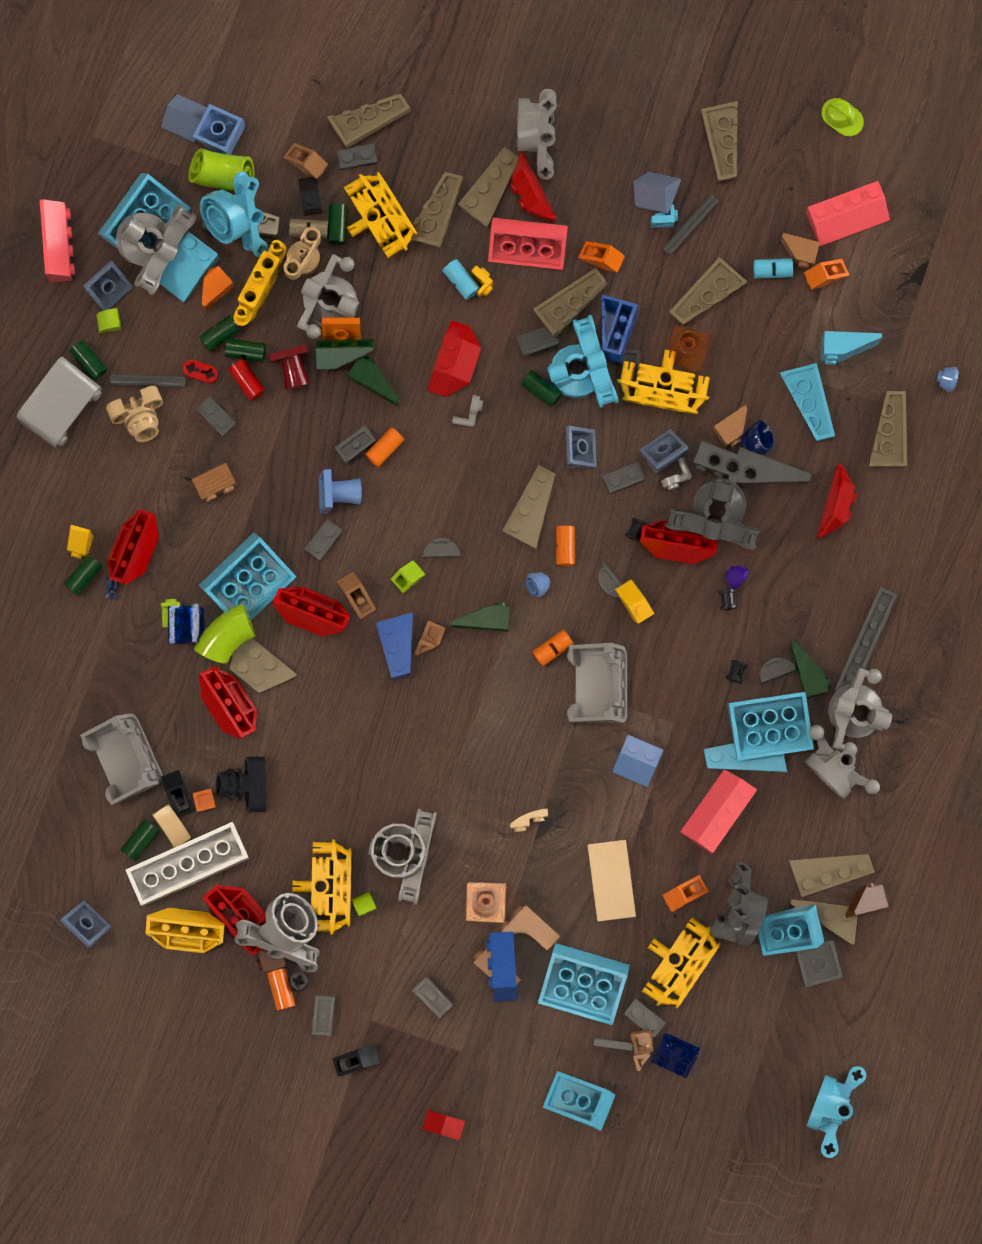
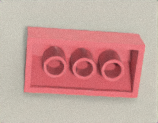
M878 181L809 206L806 211L817 242H820L819 247L890 221L886 199Z
M40 200L45 274L50 283L72 281V275H75L74 263L71 264V256H74L73 245H70L69 238H72V228L68 227V220H71L70 208H67L64 202Z
M493 218L488 262L563 270L568 226Z
M724 769L680 833L712 855L757 789Z

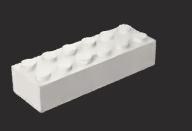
M231 822L126 869V873L140 905L144 907L248 860L249 857L234 823Z

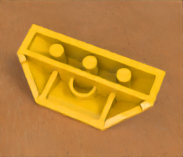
M167 908L147 915L146 935L151 936L154 941L165 949L205 953L223 943L225 924L209 912Z

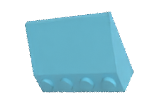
M141 173L98 232V235L117 248L116 233L119 225L126 217L134 213L145 212L158 216L164 223H168L178 205H182L183 209L188 212L191 207L149 174ZM144 231L139 241L146 248H150L154 241L153 234Z
M253 532L198 586L223 612L243 603L250 620H252L274 599L278 589L286 588L296 576L270 547Z
M805 692L727 703L737 761L814 749L813 739L809 735L811 726Z
M555 943L538 1003L613 1025L630 965Z

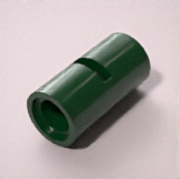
M329 205L328 244H346L347 226L345 224H347L348 215L347 205Z
M231 315L215 324L216 328L211 327L198 336L209 352L240 331L239 326Z
M227 338L225 357L263 362L266 344Z
M84 340L79 341L69 350V353L93 381H96L107 372L106 366Z
M533 370L526 375L521 383V386L551 408L562 395L559 389Z
M87 555L63 584L78 596L103 566L90 555Z
M144 819L120 850L136 861L159 830Z

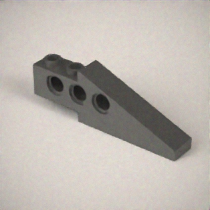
M701 441L693 462L696 470L703 473L709 471L714 473L713 476L716 478H728V480L736 483L738 486L808 484L812 475L741 447L738 454L703 441ZM710 458H717L719 464L716 466L711 465L709 462ZM734 464L737 467V471L730 472L727 466ZM745 472H754L755 478L748 479L745 476Z

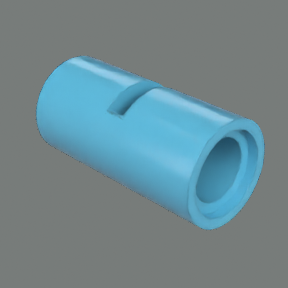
M792 258L754 260V279L793 277Z
M457 259L450 262L442 270L452 284H456V289L465 300L472 298L480 289Z

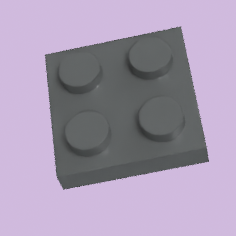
M833 940L824 942L815 949L795 951L805 988L843 978Z

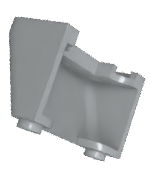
M60 357L19 410L17 419L22 425L57 449L66 443L68 439L66 431L87 403L93 400L97 401L100 398L102 387L68 360Z
M614 643L569 645L567 658L573 666H576V703L571 704L567 710L569 722L624 723L627 719V652L625 647Z
M134 714L115 716L80 735L84 748L92 752L96 751L110 783V786L106 788L105 797L110 802V805L120 803L162 783V772L141 724Z

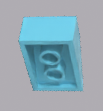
M189 231L179 242L176 256L171 262H168L160 279V285L183 303L186 302L206 276L205 273L220 260L215 251Z
M825 331L821 338L820 362H825L827 365H835L836 362L844 361L879 344L882 333Z
M816 904L765 915L758 932L763 956L815 949L824 943Z
M557 1071L543 1108L601 1131L615 1094L602 1087Z

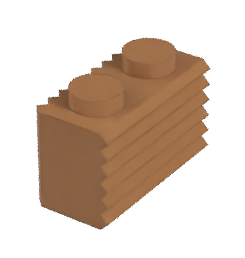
M227 463L192 479L202 502L207 501V503L217 499L216 495L220 493L228 494L235 490L234 487L237 486Z

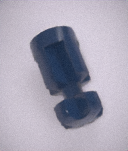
M106 576V589L109 590V593H105V597L115 599L117 594L114 593V590H117L118 582L110 580L109 576Z

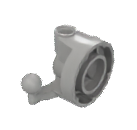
M333 254L324 272L311 279L307 278L301 290L305 311L297 327L306 331L309 338L316 339L321 335L322 318L355 317L360 304L355 290L343 278L333 276L337 263L340 264V268L343 271H351L355 265L352 258H340ZM326 292H334L341 300L338 307L335 308L334 305H326L322 299L320 300L321 296ZM311 319L314 324L307 325V322Z
M858 668L852 683L842 686L832 696L828 708L830 722L836 729L832 748L842 752L850 751L856 755L857 746L854 743L842 744L844 736L861 738L871 734L874 730L882 731L889 728L892 714L882 706L881 699L874 690L862 685L864 677H867V680L872 684L880 682L882 674L878 669L868 671ZM855 705H865L867 708L864 719L860 721L851 716Z
M814 725L810 728L809 735L813 740H817L819 749L805 763L828 787L842 799H845L852 792L851 788L855 784L865 786L866 792L871 795L879 792L880 784L874 779L869 780L854 770L856 768L854 766L856 758L852 752H842L837 749L834 751L828 745L824 737V729L820 725ZM844 754L850 755L846 765L841 762V757Z

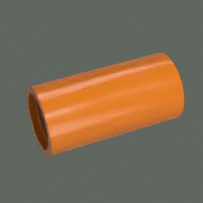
M390 427L367 451L365 456L379 468L405 439L394 428Z
M557 526L556 565L575 566V527Z
M562 629L534 649L532 654L543 667L566 651L569 645H574V643Z
M286 968L268 972L267 975L276 1010L279 1011L296 1006Z

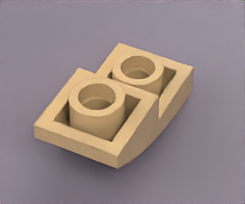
M169 804L152 814L173 848L180 846L191 838Z
M548 809L536 810L519 817L510 824V829H514L515 832L526 831V828L530 827V819H533V822L545 821L544 818H548Z

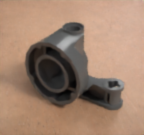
M720 478L707 481L698 489L693 499L692 511L669 507L670 516L665 524V527L669 529L702 534L703 537L712 540L722 539L747 549L757 548L756 540L761 532L756 527L741 524L747 506L744 492L736 483ZM714 499L726 502L724 504L726 512L722 517H716L711 514L710 505L714 502Z
M737 862L734 866V872L727 878L733 887L727 898L728 905L724 913L718 914L710 927V933L716 938L726 939L744 947H749L756 938L763 923L768 899L750 890L751 868L743 862Z

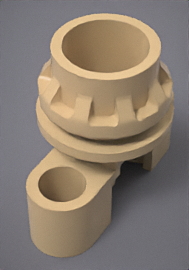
M306 228L300 237V241L294 243L289 248L287 260L284 264V272L287 278L291 280L298 279L301 275L312 273L318 267L320 254L317 247L321 242V236L317 228ZM309 234H315L317 235V239L314 241H309L307 239V236ZM290 267L295 273H289L288 268Z
M156 386L141 389L142 398L136 400L135 397H131L129 399L130 403L123 405L121 399H117L106 406L111 422L113 424L124 422L128 432L134 436L137 442L150 441L159 433L155 409L162 406L163 400Z

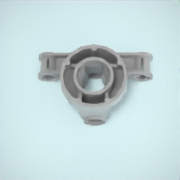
M552 89L541 91L539 103H531L530 98H518L517 151L537 152V175L543 180H548L554 175V163L546 151L547 147L555 142V128L552 124L554 123V111L557 103L556 93Z
M178 205L168 223H164L158 216L145 212L134 213L122 221L116 233V246L121 256L128 262L143 266L135 280L134 285L136 287H142L150 295L155 293L168 262H171L178 252L177 246L186 231L193 225L196 219L195 213H190L183 209L182 205ZM144 231L153 234L154 241L150 248H146L139 241Z
M418 808L414 828L406 824H391L383 827L371 839L368 855H371L375 866L382 874L392 878H403L398 897L400 902L405 900L417 905L437 812H424ZM389 843L393 846L401 844L406 848H411L408 860L395 861L390 855L389 857L386 856Z
M285 893L275 898L267 907L265 913L266 923L262 926L248 920H240L236 923V928L238 929L237 936H235L236 944L241 946H257L268 951L270 958H287L296 962L305 972H315L318 970L317 957L320 952L317 948L306 944L316 934L318 928L317 917L311 905L299 895Z

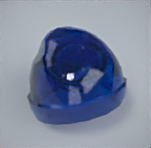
M762 420L751 424L743 434V443L749 451L765 455L773 447V434L769 426Z

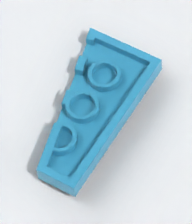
M817 363L781 372L780 374L816 441L835 437Z
M734 743L704 749L707 769L787 772L784 754L737 761Z

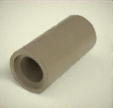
M290 219V238H300L306 228L315 227L319 230L321 239L327 240L328 221ZM309 234L307 239H317V235Z

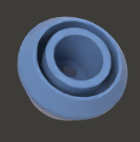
M947 367L943 371L939 370L936 380L939 382V386L947 392L953 391L957 383L959 370L956 367Z
M541 572L530 573L526 578V587L531 595L542 597L550 587V579Z

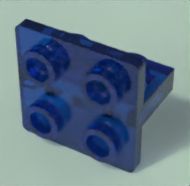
M199 604L168 606V643L196 645V643H199V638L204 632V608L199 607Z
M664 1032L651 1062L687 1078L699 1055L700 1048Z

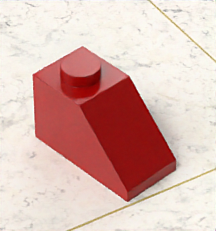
M428 1110L422 1129L460 1140L465 1121Z

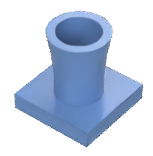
M331 469L323 470L318 476L320 514H328L333 508V502L361 504L362 488L360 478L332 481Z

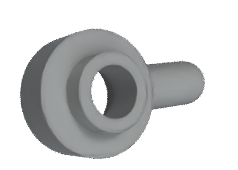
M472 396L468 419L453 416L452 424L473 427L477 412L482 411L483 400H480V396Z
M684 457L677 460L683 474L673 475L662 480L661 483L664 489L674 490L679 487V483L691 479L692 475Z

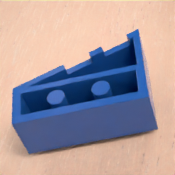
M602 295V351L606 360L621 364L638 315V304Z
M413 612L376 623L392 681L411 675Z
M513 931L490 933V940H486L487 952L491 951V958H487L488 970H492V976L489 977V988H493L494 1002L517 1000Z

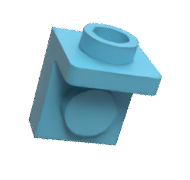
M674 204L670 207L669 215L656 213L655 216L651 217V228L674 227L675 221H678V211L674 210Z

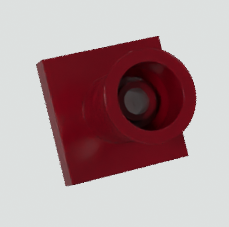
M306 344L269 354L271 362L280 360L285 390L310 384L300 355L308 353Z

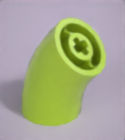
M200 148L193 156L188 177L191 183L200 186L235 192L234 177L236 174L244 171L249 177H254V165L249 156L229 155Z
M241 603L216 618L200 636L194 650L210 660L223 664L228 663L230 657L240 645L255 637V631L244 604Z

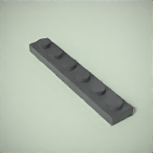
M879 587L833 692H836L842 686L851 684L858 668L865 670L898 594Z

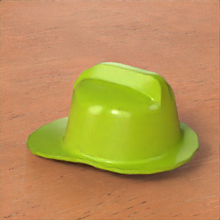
M833 98L828 100L822 108L823 120L840 134L854 136L862 130L864 123L862 114L847 101L841 98Z

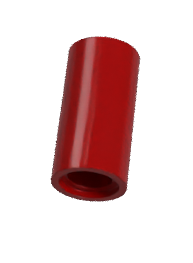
M244 359L239 360L228 369L249 401L255 400L265 392L264 387Z

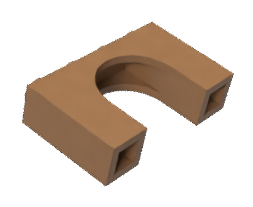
M526 905L523 908L519 906L512 914L515 916L512 921H506L499 928L502 932L513 931V935H528L546 951L560 938L551 927ZM487 948L484 951L480 949L473 957L475 959L473 964L490 977L492 976V970H488L487 958H491V951L487 952ZM516 976V982L518 984L521 981V979L518 976Z

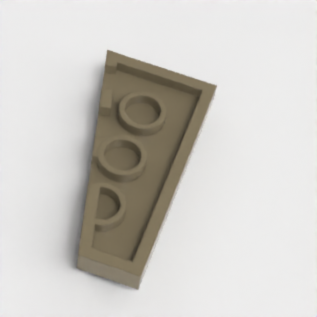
M595 268L533 309L534 313L555 339L607 285V282Z
M868 854L788 861L801 898L875 873Z

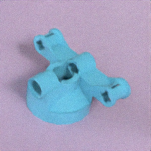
M241 171L234 177L235 195L224 189L211 192L202 197L200 212L207 229L218 241L228 244L242 237L243 248L246 251H252L255 256L260 257L263 251L268 250V245L259 237L258 225L263 220V212L257 209L254 203L259 181L254 177H249L246 172Z
M588 315V318L578 321L576 319L572 320L579 344L569 345L559 350L555 355L552 364L547 367L551 382L564 396L574 399L584 398L595 391L600 408L608 403H618L617 393L608 373L606 359L597 338L592 316ZM573 361H583L587 364L588 371L585 370L582 374L568 376L566 366Z
M853 1067L849 1071L845 1084L836 1082L837 1079L826 1075L806 1127L816 1131L819 1129L826 1133L821 1145V1153L826 1158H833L838 1153L839 1148L835 1134L842 1121L849 1120L853 1114V1108L849 1104V1096L851 1091L866 1079V1071L862 1067ZM857 1070L861 1071L860 1075L863 1076V1078H859L858 1081H855L852 1073H856ZM840 1107L848 1108L849 1115L841 1116L838 1109ZM833 1144L835 1152H831L830 1155L826 1154L827 1150L824 1149V1146Z

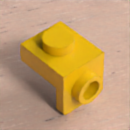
M476 265L471 270V275L482 285L477 291V296L481 298L483 295L487 296L492 291L493 280L489 278L490 274L483 267L480 269Z

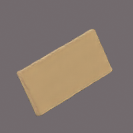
M626 840L588 844L597 922L636 917Z

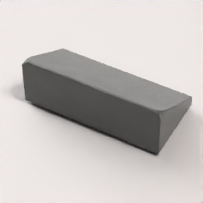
M546 327L516 337L523 356L559 343L557 336L554 339Z

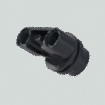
M246 757L244 763L245 775H242L240 768H235V770L227 769L224 772L217 773V797H224L228 801L235 799L236 802H240L242 794H245L247 813L266 811L264 757Z

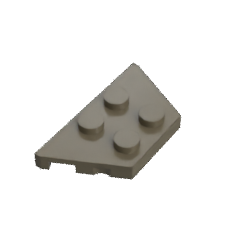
M253 638L240 645L232 655L229 669L259 694L297 677L294 671Z

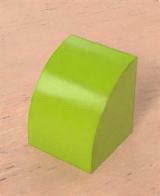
M117 308L97 313L99 334L122 331Z
M412 560L400 568L391 578V581L402 593H405L425 576V573Z
M370 892L351 899L359 917L377 910Z

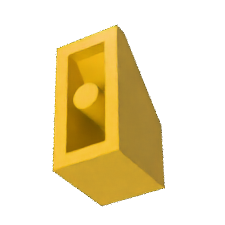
M71 525L67 551L71 553V557L82 559V556L86 557L89 554L94 537L90 530Z
M631 579L615 589L634 622L639 624L654 614L647 600Z

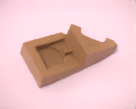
M428 620L415 655L439 646L446 627Z
M651 1030L632 1032L630 1035L635 1052L633 1057L637 1071L642 1069L654 1050Z

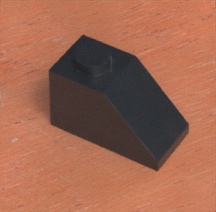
M313 177L298 179L304 216L323 213L317 179Z
M177 770L161 776L165 792L177 817L179 818L194 812L195 809L180 771Z
M374 1044L332 1058L338 1077L380 1063Z

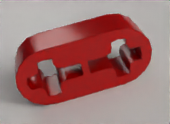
M188 360L183 365L184 374L191 379L206 384H213L218 380V371L211 365L196 360ZM194 365L195 369L199 370V372L192 371V373H189L187 367ZM211 370L215 376L207 379V376L202 374V372L209 373Z

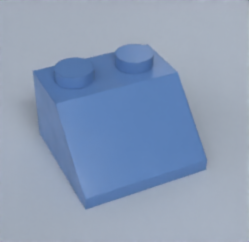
M209 104L193 138L213 152L231 155L246 125L242 118Z
M627 735L612 773L648 787L663 749Z

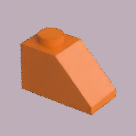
M586 241L578 258L603 270L618 272L625 255L611 245Z
M842 259L821 262L804 272L811 289L823 288L850 276Z
M219 266L216 268L212 267L205 273L202 306L205 311L234 287L232 280Z
M698 875L662 896L671 912L708 893L709 890L701 876Z

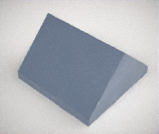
M177 94L167 105L161 128L195 143L196 139L193 138V135L207 107Z
M647 172L634 180L635 206L668 214L681 179Z
M112 261L106 264L83 285L86 293L103 311L110 309L133 288Z
M566 426L567 469L597 467L595 430Z
M669 429L639 449L654 473L657 474L687 454L689 448Z
M85 900L60 920L90 949L112 927Z

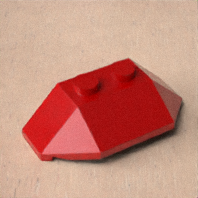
M523 151L519 155L512 175L511 190L514 195H518L520 199L518 204L522 211H526L528 216L554 224L556 223V216Z
M451 320L432 372L428 392L447 397L470 384L482 349L470 326Z
M838 463L816 536V539L819 540L842 528L845 522L849 523L852 514L849 508L851 504L854 505L857 494L854 493L855 486L840 463Z
M138 509L136 514L131 516L122 525L108 558L110 580L126 585L145 573L159 539L154 513Z
M666 520L642 525L640 542L656 558L696 564L716 555L718 540L703 537L702 534L690 531L669 529L665 527V524L668 522Z
M305 587L279 588L272 602L287 623L322 637L344 632L350 619L349 613L346 612L338 600Z
M216 666L200 673L201 699L220 729L238 739H242L255 732L257 709L237 678L225 671L219 670Z
M216 885L202 897L212 914L225 924L224 928L234 940L235 936H237L238 929L236 928V923L238 921L248 920L260 926L266 923L265 912L244 888ZM241 946L252 957L262 949L257 946Z

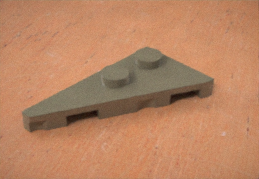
M790 899V904L795 908L816 904L820 925L826 927L849 944H855L858 915L846 918L845 914L849 906Z

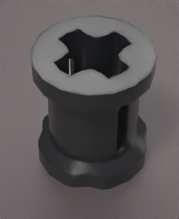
M632 518L631 521L633 523L625 536L633 541L640 542L642 525L647 523L637 518Z
M735 589L718 591L721 595L722 603L720 610L737 609L734 599Z
M731 660L732 666L729 675H726V679L742 684L741 678L744 669L748 665L740 661Z
M297 972L291 976L290 984L294 989L302 990L307 987L308 979L305 974ZM299 976H302L304 984H300L299 987H297V983L294 982V979H298Z

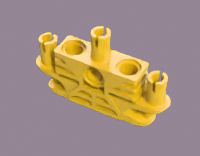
M377 172V176L358 174V179L344 186L345 191L362 219L347 227L349 233L354 237L369 228L387 258H390L402 249L407 251V245L413 234L416 236L417 232L379 172ZM374 181H379V182H380L379 184H377V185L374 186V187H372L371 184H370V183H372V182H374ZM371 193L375 198L376 202H373V200L369 196ZM379 209H382L385 214L384 217H381ZM372 215L378 216L375 221H369V217ZM389 223L392 225L393 229L395 230L394 232H392L391 229L389 228V226H388ZM408 229V233L402 237L401 232Z
M274 240L268 252H262L238 297L239 306L234 313V321L237 325L244 326L252 321L271 291L283 266L287 251L285 244L281 241Z
M664 350L662 367L639 363L638 377H636L635 382L632 381L635 363L631 362L628 370L629 362L623 361L621 379H617V382L621 385L622 392H624L625 397H622L624 401L689 414H698V411H696L698 407L710 398L706 396L709 377H705L703 383L704 376H698L696 392L692 393L695 374L673 370L675 351H671L669 358L670 350ZM661 374H668L670 382H662L660 379ZM638 383L653 385V387L639 385ZM657 384L661 387H668L671 385L670 390L660 389L656 387ZM629 387L635 389L634 396H630ZM674 390L688 392V394L675 392ZM689 400H695L691 408L688 407Z
M332 839V842H313V847H321L320 849L313 848V854H332V857H326V859L323 857H319V859L312 857V881L293 880L292 883L293 886H301L292 887L293 893L311 892V907L316 915L330 916V920H317L319 925L317 931L330 932V935H333L334 931L346 924L349 927L351 921L352 848L347 850L337 844L334 839ZM337 852L346 855L347 858L338 859ZM331 861H334L333 876H330ZM327 880H333V894H327L330 890ZM318 882L326 883V889L323 892L316 890L315 887ZM330 898H333V913H329ZM337 915H345V919L336 922Z
M692 917L685 927L700 936V940L693 938L685 930L681 932L670 949L655 938L652 940V944L648 946V949L662 957L663 960L650 979L656 980V983L661 984L666 991L663 992L648 981L646 986L652 991L644 987L642 992L658 1002L656 1006L660 1004L676 1005L675 1008L680 1006L721 945L720 942L716 943L715 937L710 933L711 926L707 928ZM706 939L713 947L711 950L704 946ZM696 943L699 944L692 956H689L688 954ZM671 954L679 956L678 964L670 963L669 956ZM683 957H685L688 962L680 972L675 968L682 964ZM677 974L678 976L671 987H668L667 985L673 976ZM671 992H673L676 995H678L679 998L672 999L671 997H668V995Z

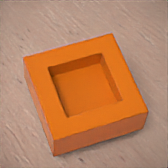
M212 789L192 793L197 812L216 808Z

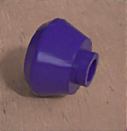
M737 565L736 567L731 566L726 571L725 575L727 577L725 580L730 589L736 590L748 577L749 570L747 568Z

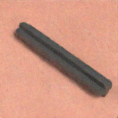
M710 195L663 248L668 255H671L712 210L718 202L717 198Z
M112 374L110 383L111 385L184 388L186 379L181 376Z

